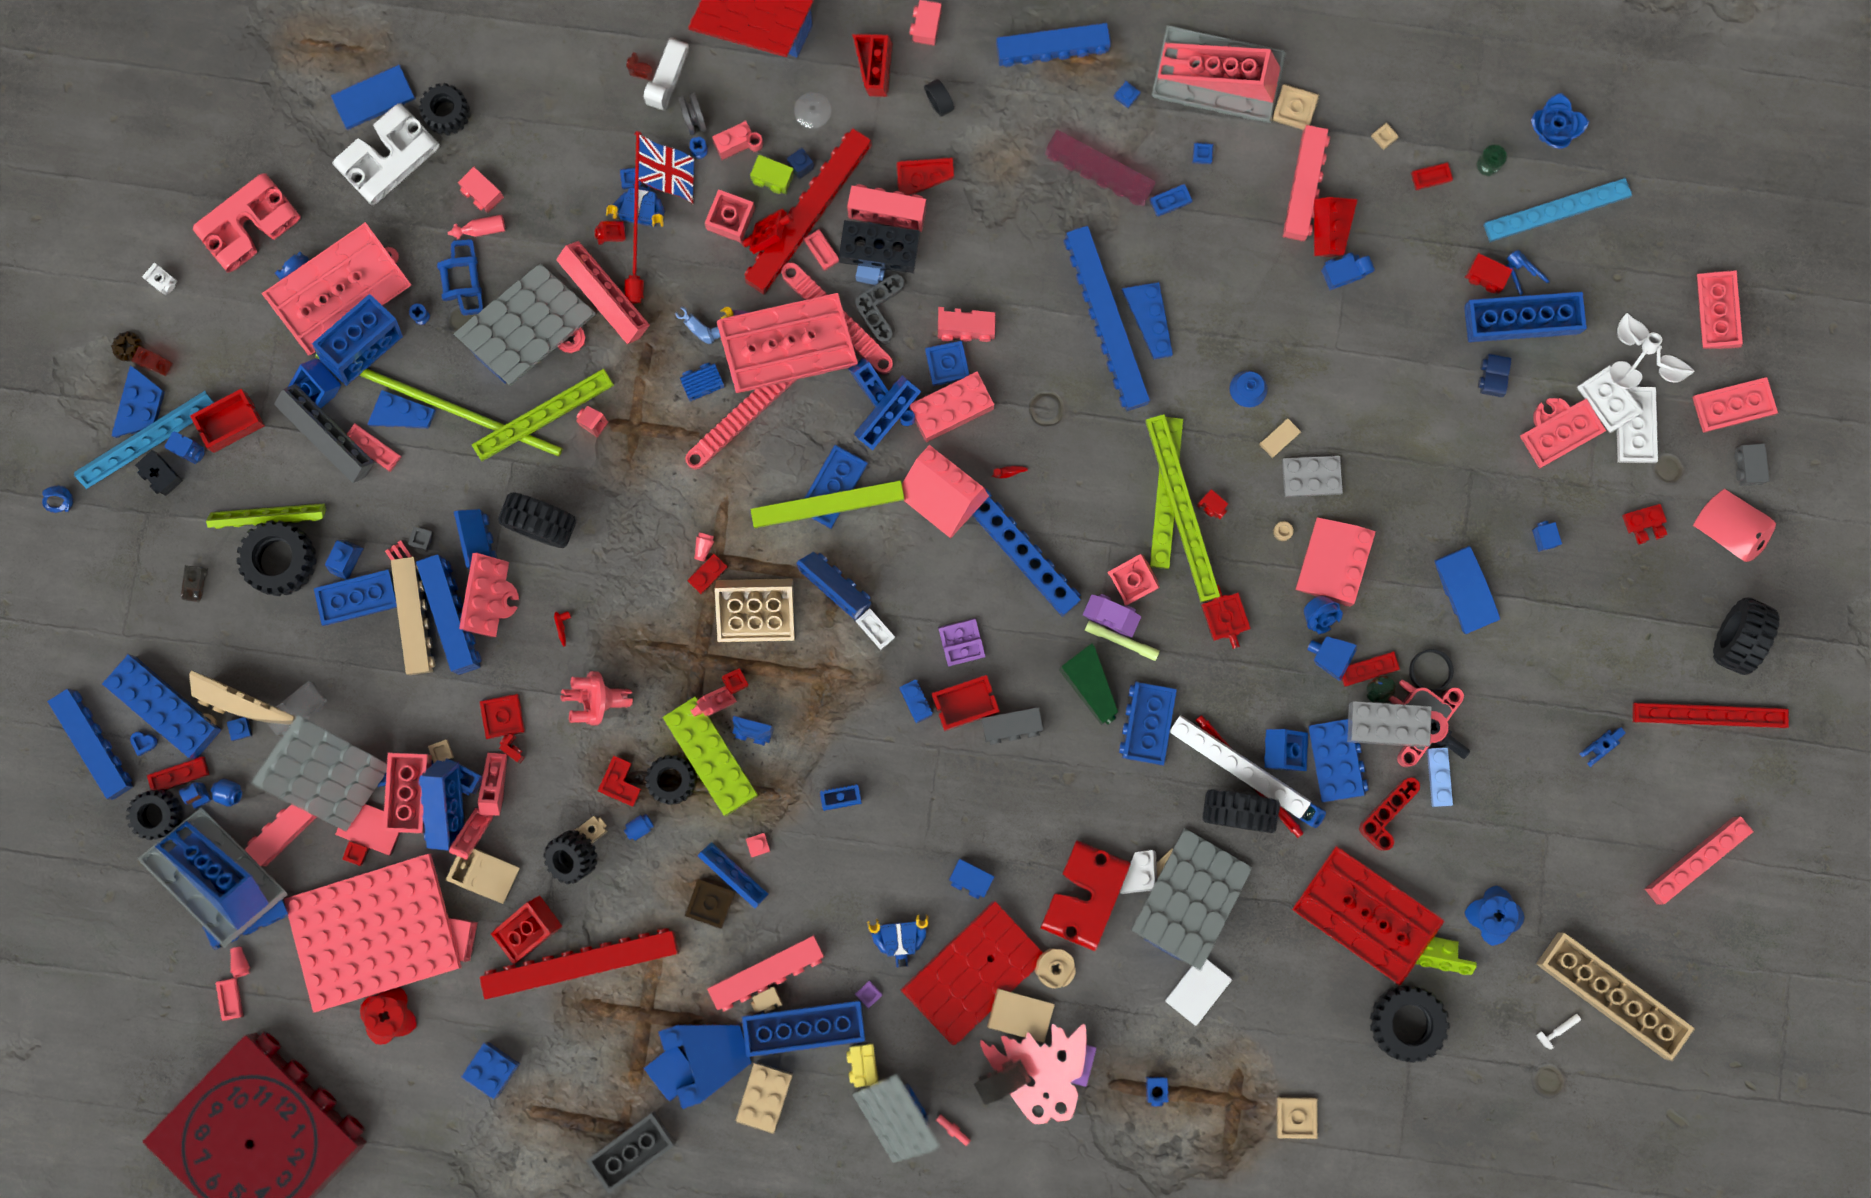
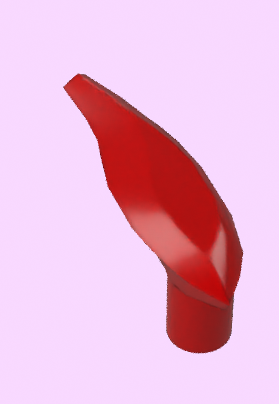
M1021 466L996 468L992 477L1009 478L1018 473L1026 472L1028 469Z
M568 611L561 614L555 612L554 614L558 636L563 647H566V637L562 621L571 618Z

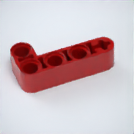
M1403 779L1359 825L1360 833L1377 850L1386 851L1394 846V838L1384 827L1418 793L1420 783L1417 779ZM1412 783V790H1408L1405 793L1401 792L1408 788L1407 784ZM1394 795H1397L1400 798V804L1398 806L1394 805L1392 802V798ZM1381 809L1387 812V817L1384 820L1379 817ZM1367 823H1371L1374 827L1371 834L1365 829ZM1381 837H1385L1388 840L1386 847L1380 845Z

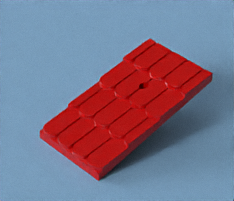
M1337 846L1292 909L1306 921L1400 986L1445 922L1442 918Z
M994 901L900 990L951 1045H956L992 1011L997 989L1012 992L1035 970L1037 961L1043 952Z

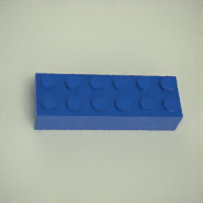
M1583 292L1469 300L1464 306L1468 342L1577 335L1587 329Z
M439 554L416 561L451 672L461 675L481 668L479 662H482L479 651H475L473 644H476L473 633L459 629L464 603L462 598L457 595L456 590L459 589L457 582L451 577L450 572H453L451 563Z
M128 654L102 683V685L190 759H197L222 730L135 656Z
M861 1000L742 1017L747 1057L863 1042L866 1040Z

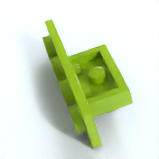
M1437 937L1432 939L1416 962V964L1422 967H1433L1442 971L1458 972L1462 975H1472L1477 967L1476 962L1458 959V941Z

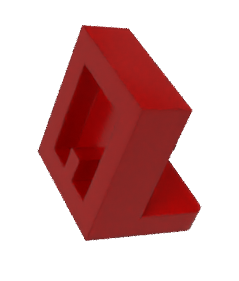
M601 221L595 228V238L598 240V245H602L604 242H623L625 240L623 221Z
M512 733L509 736L505 735L500 741L501 746L499 749L521 764L525 758L521 755L523 751L515 745L510 747L516 736Z

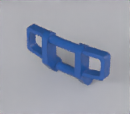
M472 240L453 241L451 243V259L437 263L443 289L442 300L451 301L457 299L462 315H474L483 310L482 288L479 287L476 267L478 261L477 257H475ZM468 245L470 247L471 257L455 258L456 246ZM469 266L472 288L450 290L447 269ZM477 296L479 308L464 309L461 297Z

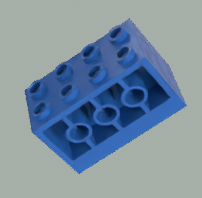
M369 294L317 338L312 345L320 361L347 386L397 343L403 335L396 318Z

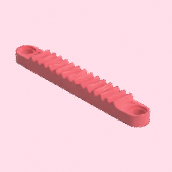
M787 263L783 266L781 273L784 281L804 300L827 295L795 263ZM788 269L796 270L794 277L789 278L786 276ZM843 311L854 350L862 358L869 361L876 372L883 375L888 374L893 367L891 357ZM880 360H887L889 366L886 369L879 368L878 362Z
M796 380L755 389L749 397L745 398L738 407L734 408L726 418H723L715 428H712L686 454L687 465L695 470L702 468ZM696 454L701 457L698 464L690 462L692 455Z

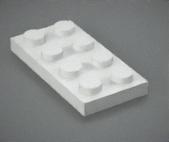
M1634 387L1627 389L1643 410V413L1617 429L1618 463L1658 462L1656 387Z

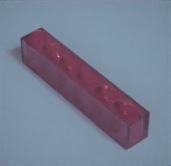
M1056 130L1046 148L1045 155L1051 161H1058L1064 164L1066 169L1079 172L1083 178L1096 181L1100 187L1113 190L1114 194L1130 199V202L1136 206L1141 205L1144 207L1155 187V181L1059 130Z

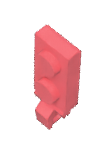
M724 686L702 696L696 701L698 705L690 711L694 717L702 713L705 716H710L733 705L737 701L733 694L730 695L728 689Z

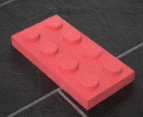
M1767 377L1692 397L1703 433L1778 413Z

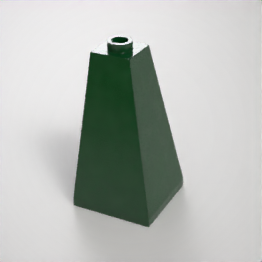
M1091 643L1061 666L1059 671L1101 725L1104 723L1109 725L1116 719L1115 714L1118 713L1095 646Z

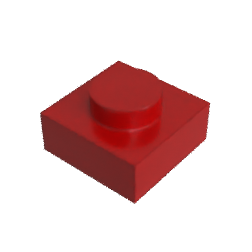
M740 668L722 676V680L730 695L748 687V683Z
M349 841L342 860L362 866L369 848Z

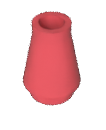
M699 532L698 537L696 536L694 559L705 562L715 542L713 541L714 536Z
M242 947L230 949V973H233V977L248 975L250 966Z

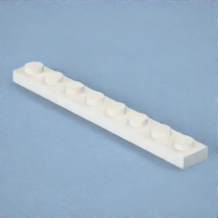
M1180 715L1170 730L1171 734L1268 798L1278 800L1280 806L1298 818L1302 817L1312 802L1185 717Z

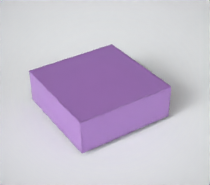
M869 980L855 995L867 1008H870L883 994Z

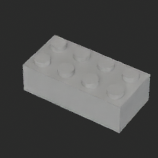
M1368 702L1349 703L1347 742L1412 747L1430 746L1431 707Z

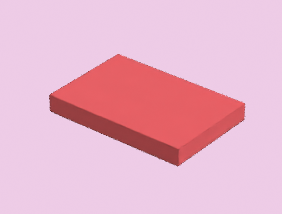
M365 804L354 821L351 822L348 830L344 831L338 828L335 835L391 856L400 832H383L384 811Z

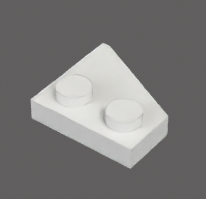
M1149 850L1134 853L1120 893L1127 894L1152 890L1157 881L1156 851Z

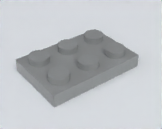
M1340 456L1282 459L1284 497L1341 495L1343 493Z

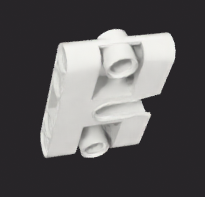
M401 103L395 105L373 125L382 142L390 150L388 157L380 156L374 148L357 139L333 161V165L371 205L378 203L439 148V143ZM418 127L416 132H410L411 128ZM357 176H362L361 181L354 182Z

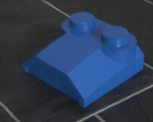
M736 716L733 717L734 728L732 733L735 734L736 739L746 741L747 738L754 739L753 743L765 746V743H770L774 731L772 726Z

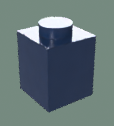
M800 148L787 158L788 166L794 169V174L799 180L814 170L813 161L803 148Z

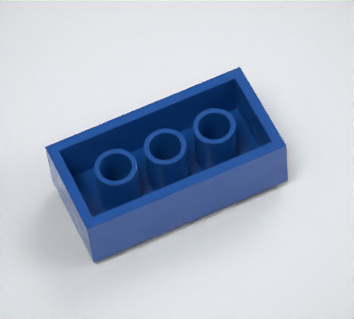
M437 760L419 778V786L422 792L421 804L423 805L422 820L425 823L424 839L427 848L449 850L464 826L459 762Z

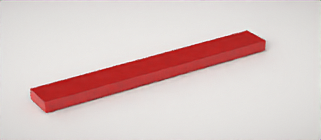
M1633 703V722L1789 728V709Z

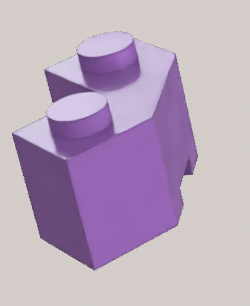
M1100 594V596L1091 595L1083 616L1095 623L1111 628L1118 634L1133 637L1141 619V616L1135 613L1136 609L1127 605L1124 607L1110 601L1111 598Z

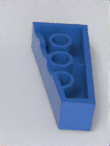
M279 900L276 905L263 914L250 927H247L240 935H249L257 931L260 926L266 927L287 917L288 913L283 901ZM204 928L211 947L214 950L221 948L220 943ZM240 935L234 940H232L231 943L240 938Z

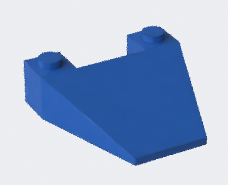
M676 1025L658 1032L664 1051L684 1045L695 1082L676 1089L682 1109L703 1102L751 1064L750 1057L746 1055L745 1041L740 1025Z

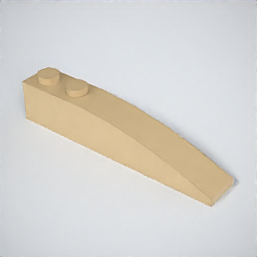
M193 671L190 672L192 696L199 699L197 703L206 707L213 705L214 711L221 714L227 711L248 719L278 724H292L296 716L217 680Z

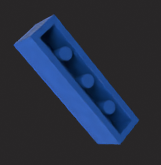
M902 375L856 430L854 435L873 450L921 391Z

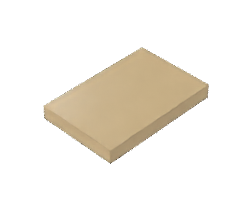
M997 989L987 1027L1025 1038L1027 1032H1029L1034 1040L1044 1043L1055 1004Z

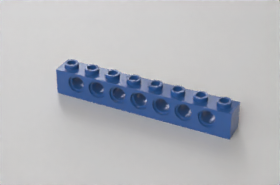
M984 487L989 497L983 503L988 504L990 509L987 512H983L978 508L972 516L1062 617L1065 616L1081 601L1079 598L1081 595L1074 587L1070 588L1066 584L1068 580L1062 573L1058 574L1054 570V564L1049 559L1045 560L1042 557L1040 548L1036 544L1033 546L1028 541L1030 539L1023 530L1021 532L1018 530L1016 521L1011 516L1007 517L1003 513L1004 508L999 502L994 503L990 498L992 497L991 493ZM998 517L1003 523L1000 526H995L992 524V519ZM1006 532H1013L1015 538L1007 540L1004 534ZM1025 546L1028 552L1021 555L1018 553L1017 548ZM1032 560L1039 561L1040 567L1038 569H1033L1030 566ZM1043 575H1051L1053 581L1045 583L1042 579ZM1056 589H1063L1066 595L1062 598L1057 597L1055 594Z

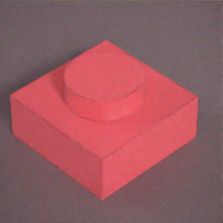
M765 833L746 839L751 858L771 852Z

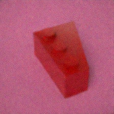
M852 34L864 87L868 95L887 97L892 54V42L889 35Z
M1326 197L1314 200V256L1334 257L1344 255L1358 199Z

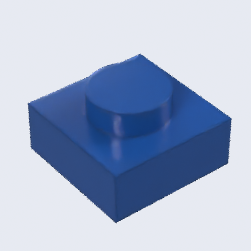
M1125 81L1115 93L1114 98L1129 108L1140 95V91Z
M243 717L227 722L231 741L252 736L248 718Z

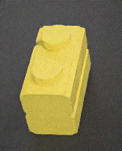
M874 1044L850 1046V1051H846L847 1062L852 1063V1071H849L850 1083H854L855 1087L869 1086L877 1083L878 1075Z

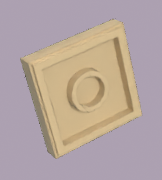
M1283 84L1272 120L1304 130L1306 125L1310 126L1319 95Z
M1277 1097V1138L1317 1139V1098Z

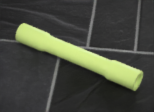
M1090 620L1085 628V631L1108 639L1156 661L1160 650L1136 642Z

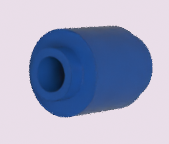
M647 814L639 815L625 824L626 829L624 832L630 840L633 838L636 841L649 833L654 825Z

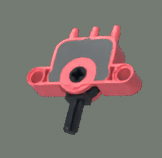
M1402 679L1399 684L1409 692V695L1403 702L1393 695H1390L1388 700L1392 704L1431 707L1433 730L1430 732V745L1436 743L1438 746H1443L1444 744L1462 759L1467 758L1470 750L1451 736L1452 731L1448 729V720L1464 699L1461 689H1448L1441 697H1438L1429 689H1416ZM1450 692L1456 694V702L1450 700ZM1404 746L1397 756L1398 763L1402 767L1414 766L1429 746ZM1406 753L1411 755V763L1405 762L1404 755Z

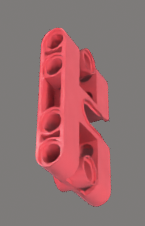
M266 173L258 175L193 226V231L227 273L233 272L258 253L251 236L244 229L245 221L252 220L262 232L275 240L300 220L299 213ZM280 197L278 202L273 203L275 198ZM220 243L218 248L213 249L215 244Z

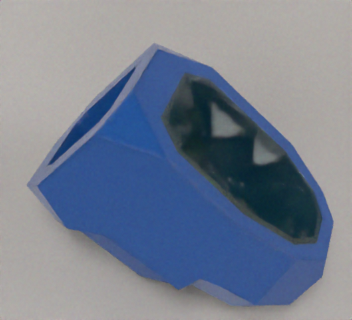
M1311 802L1302 817L1298 819L1311 827L1317 828L1324 820L1326 811Z

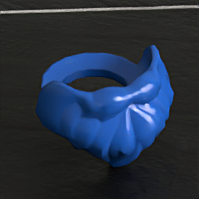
M54 485L42 492L44 496L42 504L47 511L57 513L63 510L69 512L73 505L72 494L64 486ZM50 496H58L63 498L64 501L61 506L52 507L47 503V499Z

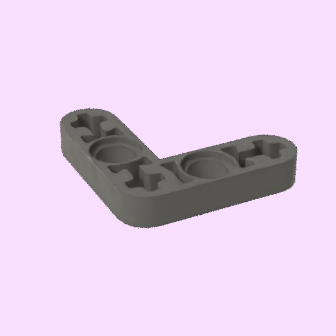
M900 275L888 277L860 294L855 300L858 312L876 340L882 344L891 341L892 330L877 306L903 290L904 280ZM893 280H895L896 282L900 281L899 287H891V293H888V290L884 285L887 284V287H890L893 285ZM882 289L885 291V296L877 298L874 295L875 291ZM860 300H868L867 306L870 311L867 312L863 305L859 306L861 304ZM872 314L879 316V321L875 324L870 323L868 320ZM881 325L884 332H889L887 333V338L879 337L881 332L877 327Z

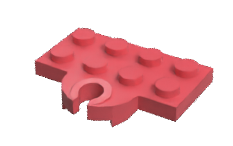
M1549 398L1546 400V404L1552 407V413H1545L1544 405L1540 403L1534 411L1533 421L1536 427L1522 434L1520 438L1540 469L1604 433L1606 430L1587 398L1572 407L1561 398Z
M479 553L472 554L459 629L496 637L499 619L508 618L515 613L518 607L508 606L507 604L508 597L511 600H519L516 588L506 581L508 561Z

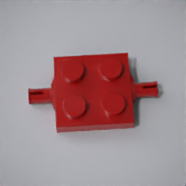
M781 208L755 223L752 234L742 240V245L744 247L750 245L749 250L753 254L764 251L768 246L778 243L782 239L784 226L793 221V216L791 214L787 215V212Z
M1217 585L1220 597L1202 604L1201 607L1213 641L1229 638L1232 649L1240 647L1237 635L1251 628L1239 593L1222 595L1220 585Z

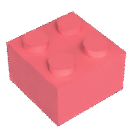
M718 189L705 221L706 230L742 243L755 211L754 202Z

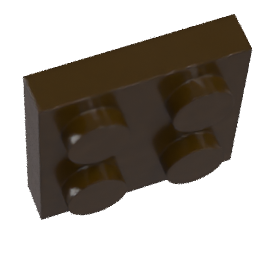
M698 879L685 916L722 929L735 892Z

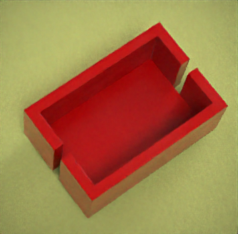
M239 389L190 415L197 431L201 432L200 436L206 448L213 453L265 426L255 410L250 396L243 389Z
M987 675L932 693L937 712L941 711L938 716L944 732L999 713L994 695L990 696V698L988 695L992 693V688Z

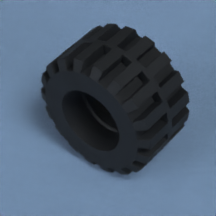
M439 83L435 84V88L430 86L428 88L430 91H425L423 93L424 98H420L422 105H419L420 114L427 126L433 132L437 131L440 135H443L444 132L446 136L450 135V132L458 133L457 130L459 128L462 131L464 129L463 124H468L467 117H470V106L462 92L452 84L449 87L448 83H443V86ZM450 102L454 104V109L449 115L443 117L436 115V110L442 103Z
M665 755V757L657 758V761L651 763L652 766L648 768V774L645 776L647 781L646 788L649 790V794L655 800L668 805L680 804V802L686 801L692 795V791L696 786L694 769L687 761L675 755ZM667 769H676L682 776L680 787L672 792L664 790L660 785V777Z
M157 789L135 796L136 799L131 800L129 803L131 807H127L126 812H129L126 820H130L128 827H133L134 830L132 832L139 834L138 837L142 839L156 840L165 837L181 823L178 821L182 818V814L179 813L182 807L177 805L179 800L177 798L173 799L174 795L166 793L165 790ZM151 803L158 805L162 810L163 818L158 826L152 825L146 817V810Z
M569 830L551 840L544 849L546 853H544L543 858L546 859L544 863L548 867V872L553 874L552 877L554 879L557 878L558 882L574 884L592 873L598 862L596 859L598 854L595 852V845L591 843L592 840L590 838L587 839L584 833L580 834L577 830L574 832Z

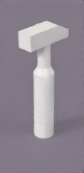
M1575 1014L1554 1029V1032L1547 1037L1542 1031L1536 1036L1544 1047L1553 1049L1554 1047L1549 1041L1581 1021V1018L1578 1014Z

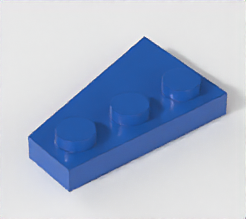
M381 390L367 425L375 427L429 428L436 411Z

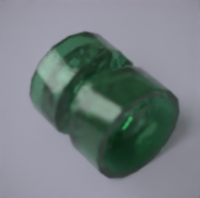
M1495 144L1488 146L1477 160L1479 172L1485 176H1493L1498 173L1507 161L1505 149Z

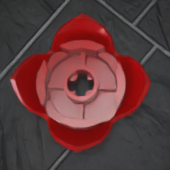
M401 987L384 991L378 996H370L361 1003L360 1017L366 1026L368 1037L375 1044H387L394 1037L408 1035L417 1027L415 1015L407 1008V994ZM387 1011L390 1019L384 1021L382 1013Z

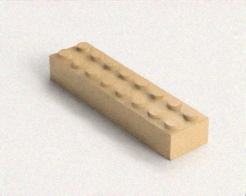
M1557 933L1536 963L1548 974L1666 1060L1672 1061L1695 1029L1565 933Z

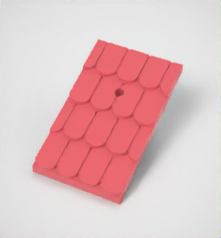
M365 222L261 294L308 356L316 352L312 343L367 295L371 294L381 305H384L410 287L411 284Z
M838 293L727 317L717 321L736 393L846 369L858 364Z

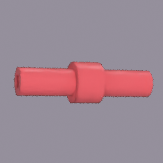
M941 1114L938 1116L936 1121L948 1130L947 1133L950 1136H955L965 1146L969 1144L971 1139L963 1134L955 1123H950Z

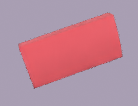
M1737 271L1697 274L1702 347L1707 349L1741 348L1743 342Z

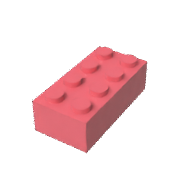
M858 184L851 186L847 206L848 218L898 228L920 230L922 232L926 213V199H923L920 195L907 196L899 191L890 193L882 188H875L874 190L867 188L865 185Z
M975 372L911 403L909 410L914 412L915 422L927 443L994 410V403L978 372Z
M388 753L383 832L425 833V823L422 820L423 805L421 804L422 792L419 786V778L431 766L432 755Z

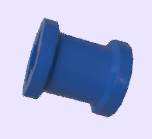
M702 137L692 138L689 143L692 155L697 159L704 158L708 153L705 140Z
M414 304L410 307L409 315L417 324L424 325L429 321L430 314L422 304Z

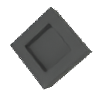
M413 527L408 545L428 551L433 532Z

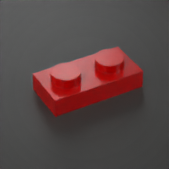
M713 554L687 581L702 595L728 567Z

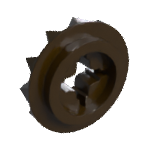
M126 331L119 333L116 338H113L114 341L111 347L113 354L119 360L132 361L141 354L143 348L142 341L135 333ZM127 341L132 346L127 347V350L125 352V349L120 346L125 345Z

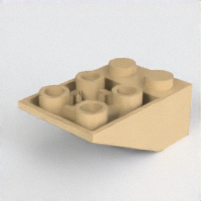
M474 848L467 860L459 856L456 857L446 880L504 904L520 868Z

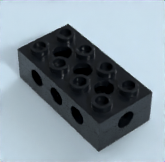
M844 220L839 263L914 273L920 230ZM858 242L865 243L864 246H857L856 244ZM876 245L884 246L882 249L875 248ZM900 247V248H902L903 250L900 251V252H897V251L894 250V248Z

